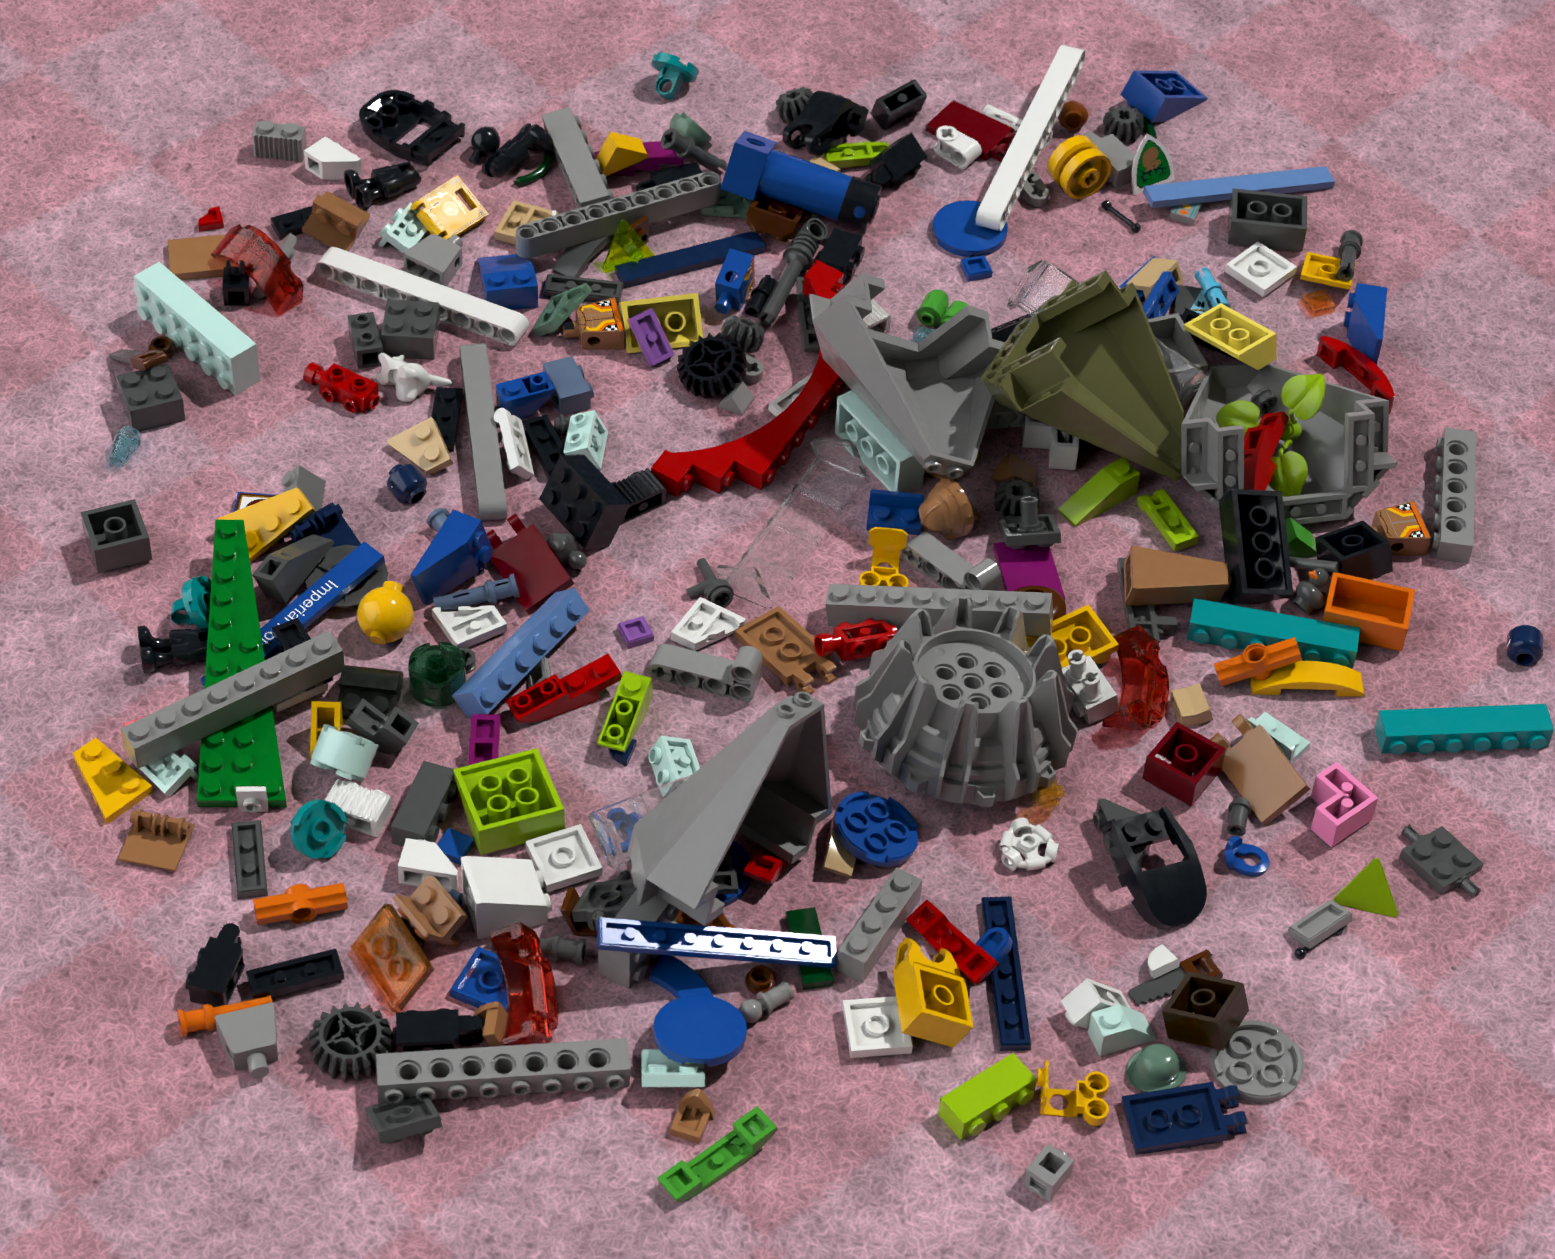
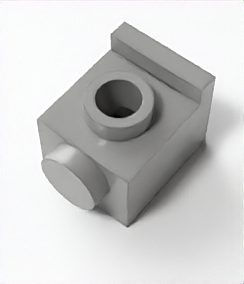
M1047 1144L1026 1169L1023 1186L1050 1203L1056 1192L1072 1174L1074 1160L1064 1151L1055 1149Z

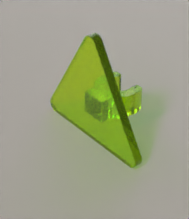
M624 219L620 220L603 264L602 270L606 273L615 271V265L631 261L637 263L640 259L655 256Z

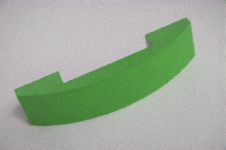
M756 1106L733 1123V1130L688 1163L681 1160L657 1177V1181L677 1203L692 1198L748 1161L776 1133L777 1126Z

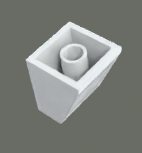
M478 856L461 857L462 893L477 939L494 936L495 931L507 933L548 923V911H552L550 897L548 893L543 894L541 888H544L543 877L540 870L535 871L532 860Z

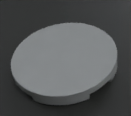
M1242 1021L1223 1051L1212 1048L1210 1066L1214 1077L1223 1088L1237 1085L1240 1099L1255 1103H1268L1286 1097L1297 1087L1304 1066L1302 1052L1298 1044H1294L1288 1036L1279 1031V1027L1262 1021Z

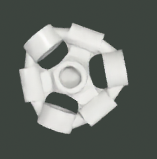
M1018 818L1012 821L1010 829L1002 834L999 849L1003 854L1001 860L1011 871L1017 868H1025L1026 871L1045 868L1047 863H1055L1059 843H1055L1053 840L1054 836L1041 825L1035 826L1030 824L1027 818ZM1041 844L1047 845L1044 857L1038 855V848Z

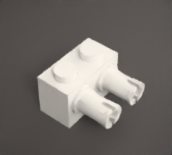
M1081 650L1071 651L1068 654L1069 665L1062 668L1066 687L1074 693L1072 706L1076 715L1079 718L1083 716L1088 724H1092L1118 712L1117 694L1090 655L1086 657Z

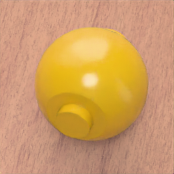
M385 581L382 587L375 588L365 594L357 609L358 624L363 633L375 644L383 645L397 641L412 626L414 618L413 606L409 598L404 594V586L397 582Z

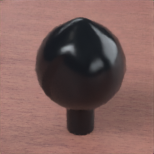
M481 127L473 134L471 146L474 152L469 159L471 163L478 165L482 157H487L499 149L501 139L494 127Z

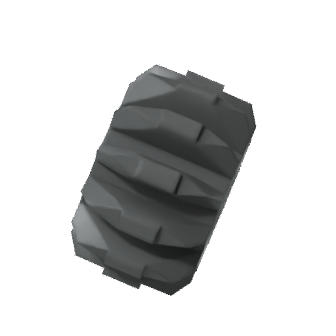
M805 87L794 88L791 91L787 90L785 94L779 96L775 102L782 122L789 124L800 115L813 95L811 89Z
M1118 105L1117 108L1110 107L1103 117L1104 134H1113L1120 141L1124 140L1127 144L1130 140L1137 141L1144 128L1143 114L1138 113L1137 108H1129V105L1127 107H1122L1121 105Z
M734 315L726 318L721 328V334L723 337L730 335L733 340H737L745 352L754 353L758 352L763 344L765 329L757 322Z
M1011 477L1009 482L1002 481L994 494L995 511H999L1001 517L1021 516L1020 499L1026 496H1033L1038 499V509L1040 504L1038 488H1034L1032 482L1025 483L1023 478L1015 481Z

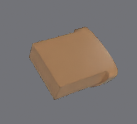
M1011 452L1001 460L991 475V479L998 483L1002 481L1009 482L1011 477L1015 481L1023 478L1025 483L1032 482L1034 488L1036 487V467L1023 461Z
M496 1001L484 1004L476 1009L474 1015L481 1017L484 1022L483 1037L490 1047L506 1046L511 1019L502 1004Z
M694 1089L687 1092L681 1098L677 1107L678 1111L670 1128V1135L700 1144L709 1120L714 1119L716 1113L707 1095L701 1089Z

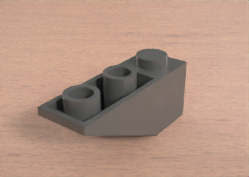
M312 534L269 554L252 575L266 597L286 603L335 542L331 539Z

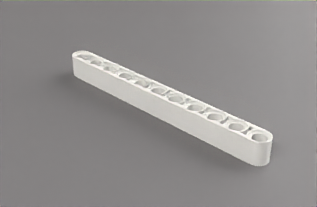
M1066 45L1059 47L979 206L976 215L977 226L1002 231L1082 70L1086 55L1085 50Z

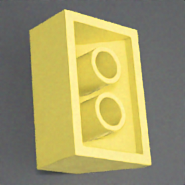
M698 293L617 303L624 328V343L627 354L642 352L627 319L650 308H653L671 348L688 347L690 341L697 342L699 336L703 338Z
M1222 303L1183 325L1184 330L1256 370L1277 359L1276 333Z

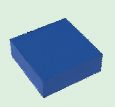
M985 255L960 260V266L968 281L992 277L993 271Z
M447 828L437 843L446 857L458 865H461V857L467 856L475 844L473 837Z

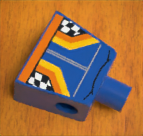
M729 249L715 282V309L719 313L728 314L730 309L740 311L755 286L754 255Z

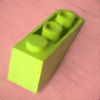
M624 671L597 741L598 746L621 752L626 751L643 722L653 696L652 678Z

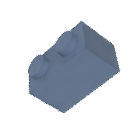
M573 356L543 363V372L546 371L555 387V393L551 398L559 414L564 416L591 409V398H594L592 385L586 383L583 368L581 365L577 366Z

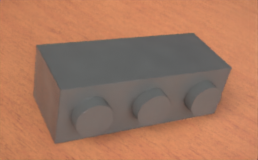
M423 761L391 825L392 844L404 846L406 838L436 842L439 834L438 826L441 821L445 822L448 817L449 803L451 799L456 800L459 794L452 768Z

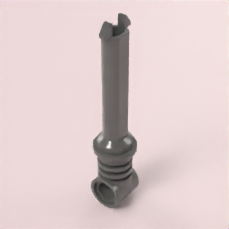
M810 218L795 232L792 245L786 248L783 253L786 265L758 316L760 321L758 324L760 326H770L775 322L796 282V277L799 276L800 272L808 271L812 267L813 257L820 243L828 236V229L822 220Z

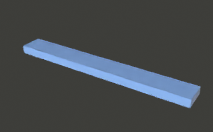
M1322 166L1144 186L1143 194L1151 208L1231 200L1233 188L1286 194L1330 189L1334 187L1335 180L1327 167Z

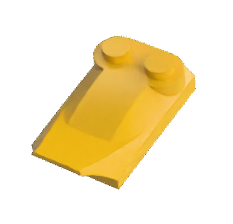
M1089 604L1054 620L1052 623L1051 636L1058 650L1061 668L1069 665L1068 654L1073 650H1081L1086 657L1090 655L1095 664L1105 663L1110 659L1112 653L1118 651V642ZM1026 636L1027 646L1031 648L1040 636Z

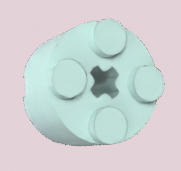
M324 724L311 755L310 764L325 770L335 771L336 775L343 778L363 782L364 778L367 777L379 745L348 731H338L337 727Z

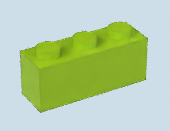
M1011 1053L942 1096L939 1102L938 1115L960 1140L969 1135L976 1136L991 1121H1000L1005 1118L1010 1109L1018 1104L1023 1106L1030 1102L1035 1094L1037 1078L1014 1053Z

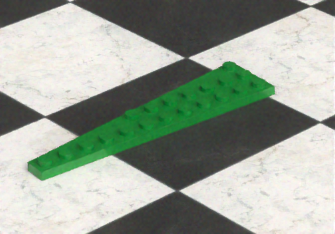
M215 520L204 689L265 661L244 520ZM272 706L201 739L197 791L198 807H238L236 787L265 786L268 807H287Z

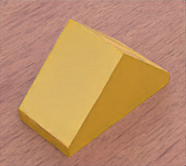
M610 132L595 159H598L601 174H604L606 177L649 157L640 138Z
M311 701L310 759H312L311 755L324 724L337 727L338 731H343L341 702Z

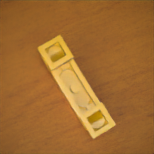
M1298 661L1274 669L1272 675L1265 680H1254L1250 677L1252 695H1280L1281 689L1335 690L1336 696L1364 697L1361 673L1334 663Z

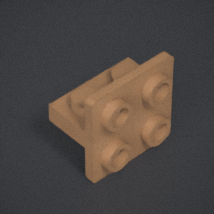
M326 191L323 197L317 195L313 201L312 213L302 227V232L329 247H337L349 251L368 222L370 214Z
M427 875L410 897L399 894L393 897V901L399 907V914L413 923L416 927L414 931L420 938L425 941H437L443 946L447 944L456 947L460 946L462 941L455 932L465 922L468 915L434 876Z

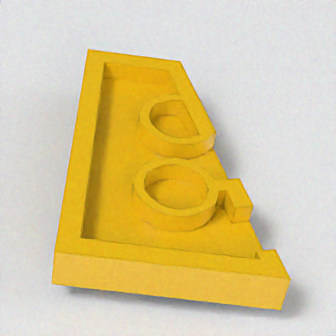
M296 487L218 519L244 520L249 559L252 562L289 533L294 525H299L316 510L304 493Z
M96 737L73 752L74 761L88 785L97 806H99L106 824L153 792L151 784Z

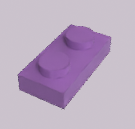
M653 308L627 319L650 367L675 355Z

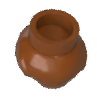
M1070 100L1064 103L1058 120L1063 127L1069 130H1077L1085 125L1089 113L1082 103Z

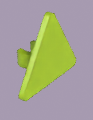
M1374 858L1333 899L1334 902L1341 906L1394 918L1398 916V909L1379 858Z

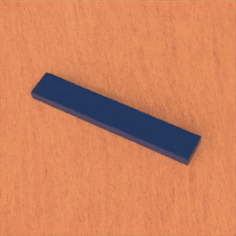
M750 231L615 265V273L620 282H623V287L628 288L722 264L730 248L751 255L765 253L766 246L758 233Z
M1011 896L982 897L981 907L984 931L1001 927L1008 932L1012 939L1011 950L990 974L1000 1051L1031 1050Z

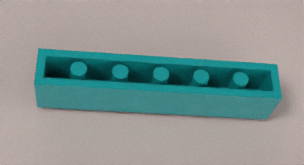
M1194 598L1187 640L1195 641L1199 644L1207 643L1223 646L1227 649L1244 650L1251 644L1260 643L1269 646L1295 637L1303 661L1328 662L1353 669L1358 650L1360 627Z
M1546 704L1379 710L1374 727L1381 754L1391 753L1393 755L1412 752L1428 754L1437 751L1455 753L1462 750L1482 752L1488 749H1541L1549 746L1554 731Z

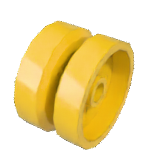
M1076 135L1068 138L1055 149L1048 161L1047 170L1049 176L1061 186L1062 190L1069 197L1081 199L1100 190L1111 174L1112 165L1110 159L1098 149L1097 145L1085 135Z

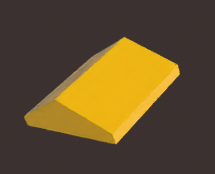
M1311 252L1306 253L1300 277L1301 280L1350 290L1352 279L1344 281V275L1342 280L1338 277L1340 258Z

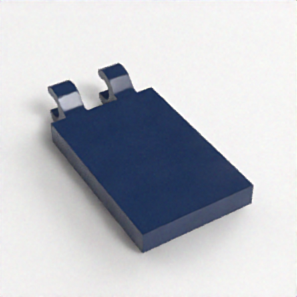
M1212 1081L1122 1096L1121 1103L1135 1154L1154 1153L1228 1141V1133L1233 1135L1246 1133L1245 1125L1248 1124L1244 1111L1223 1115L1221 1107H1239L1237 1098H1240L1237 1085L1215 1089Z

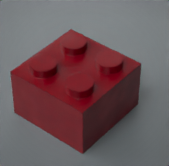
M1176 722L1146 757L1142 779L1192 806L1221 772L1226 748Z

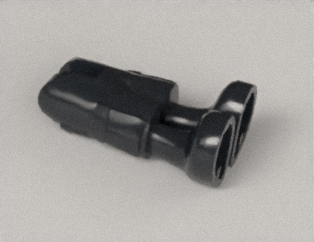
M527 123L512 140L509 139L499 150L485 158L482 172L489 177L502 178L529 158L528 149L532 151L539 149L543 152H549L554 148V143L549 134L538 124L532 126L530 123Z
M410 162L373 169L371 178L360 179L358 173L352 169L344 172V182L348 194L352 199H355L360 209L368 208L374 201L380 198L390 199L403 192L410 191L413 187L420 184L422 180Z
M137 626L143 673L154 672L157 668L173 664V667L177 668L206 661L208 629L170 630L169 638L158 639L151 635L147 626Z

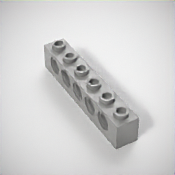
M1445 427L1442 438H1437L1435 453H1440V456L1436 457L1435 472H1439V475L1435 477L1434 491H1438V494H1435L1433 510H1438V513H1434L1432 529H1437V533H1433L1431 548L1436 549V559L1468 564L1473 549L1477 432Z

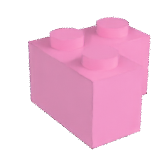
M1335 762L1316 775L1311 798L1319 806L1316 807L1311 830L1332 848L1373 819L1378 797L1338 762Z

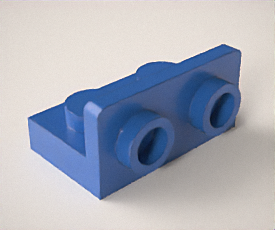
M870 490L866 530L874 527L902 529L909 535H919L921 533L919 508L924 502V495Z

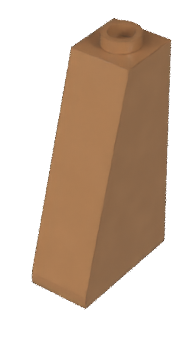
M1133 545L1124 561L1125 605L1128 606L1193 603L1194 598L1212 602L1220 601L1224 592L1228 591L1231 585V575H1228V566L1224 562Z

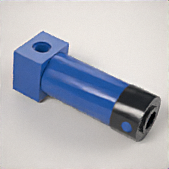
M743 131L735 141L720 189L750 200H754L759 194L836 221L837 224L863 233L867 232L869 225L872 224L881 200V185L775 150L777 142L747 131Z

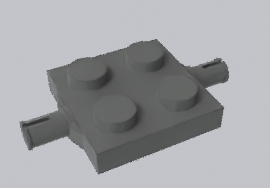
M1411 825L1406 826L1402 830L1401 834L1411 841L1412 844L1401 850L1399 858L1435 891L1442 895L1450 889L1461 887L1471 898L1479 895L1481 889L1470 880V877L1479 872L1484 863L1443 826L1426 835H1420Z
M622 869L613 880L590 882L571 911L574 922H586L591 930L595 931L596 929L597 931L599 917L615 918L637 890V888H634L633 880H630V872L626 869L623 872Z

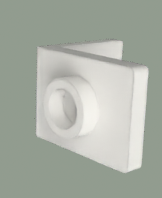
M265 786L236 787L238 812H268L269 807Z

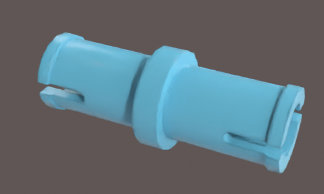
M1207 267L1201 268L1205 277L1198 270L1194 276L1203 289L1202 294L1204 298L1210 301L1212 307L1222 303L1230 308L1229 302L1222 293L1223 288L1221 284L1215 281L1210 269Z

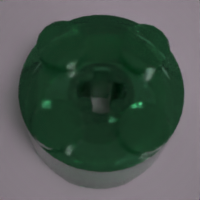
M439 642V645L430 646V643H426L417 647L409 657L410 693L418 702L435 709H445L448 705L456 702L452 695L466 682V663L464 655L458 647L447 642Z

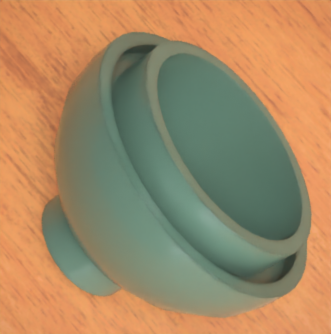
M676 112L673 115L669 128L676 129L679 135L683 137H690L696 146L705 151L712 147L710 143L712 138L687 114L682 112L679 115Z

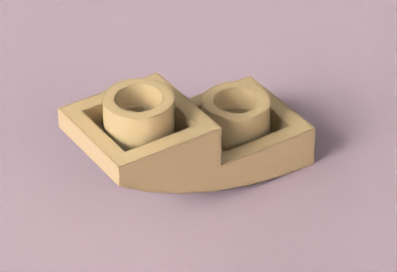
M832 819L826 841L828 846L821 869L850 878L853 873L856 857L846 850L838 840Z

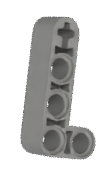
M927 532L919 534L907 543L906 548L902 549V555L908 563L928 578L931 576V580L942 588L999 591L1001 571L998 565L990 558H985L977 565L972 566Z
M660 644L651 660L648 673L657 680L685 687L689 685V688L712 694L716 692V695L736 700L743 699L744 702H750L753 700L762 677L763 656L757 648L752 646H742L739 648L735 661L670 644Z

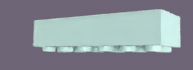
M158 262L134 276V292L138 301L137 312L144 321L148 320L152 323L159 334L166 335L175 345V348H181L190 361H196L202 367L205 374L216 378L224 390L228 389L234 395H237L261 381L256 343L163 264Z

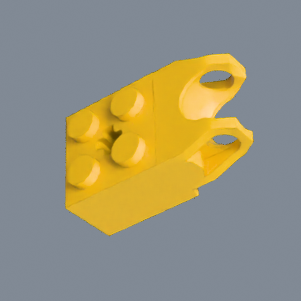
M906 937L898 945L896 962L893 968L901 1032L954 1048L973 1028L966 980L961 977L960 970L948 950L941 948L940 952L933 956L931 961L924 956L919 945L913 939Z

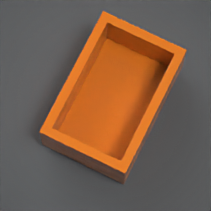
M1333 572L1322 621L1360 627L1358 642L1402 652L1408 631L1415 589Z

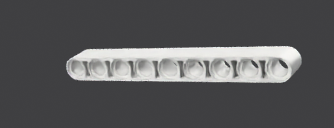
M330 247L315 265V270L321 278L325 279L327 277V280L346 287L349 285V288L369 295L372 294L371 296L385 301L387 299L439 302L441 321L460 328L463 326V329L482 336L485 335V337L505 344L509 343L508 345L515 346L529 328L528 319L519 312L337 247Z

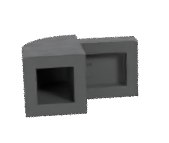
M363 698L357 703L345 724L364 738L374 742V744H378L377 751L385 754L396 753L405 746L419 724L396 706L385 715Z

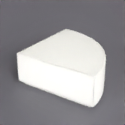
M1163 944L1156 947L1148 957L1151 977L1155 979L1179 967L1178 958Z

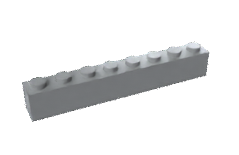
M829 584L825 605L828 626L837 627L843 622H848L850 625L862 623L867 618H873L875 620L885 619L889 625L894 624L897 630H899L906 620L919 608L925 609L928 612L933 627L952 599L957 596H967L972 603L973 629L993 633L1004 609L1013 605L1023 613L1026 636H1042L1044 634L1051 635L1053 600L1052 593Z
M330 631L322 633L122 727L121 734L124 750L136 768L139 769L345 671L343 649Z

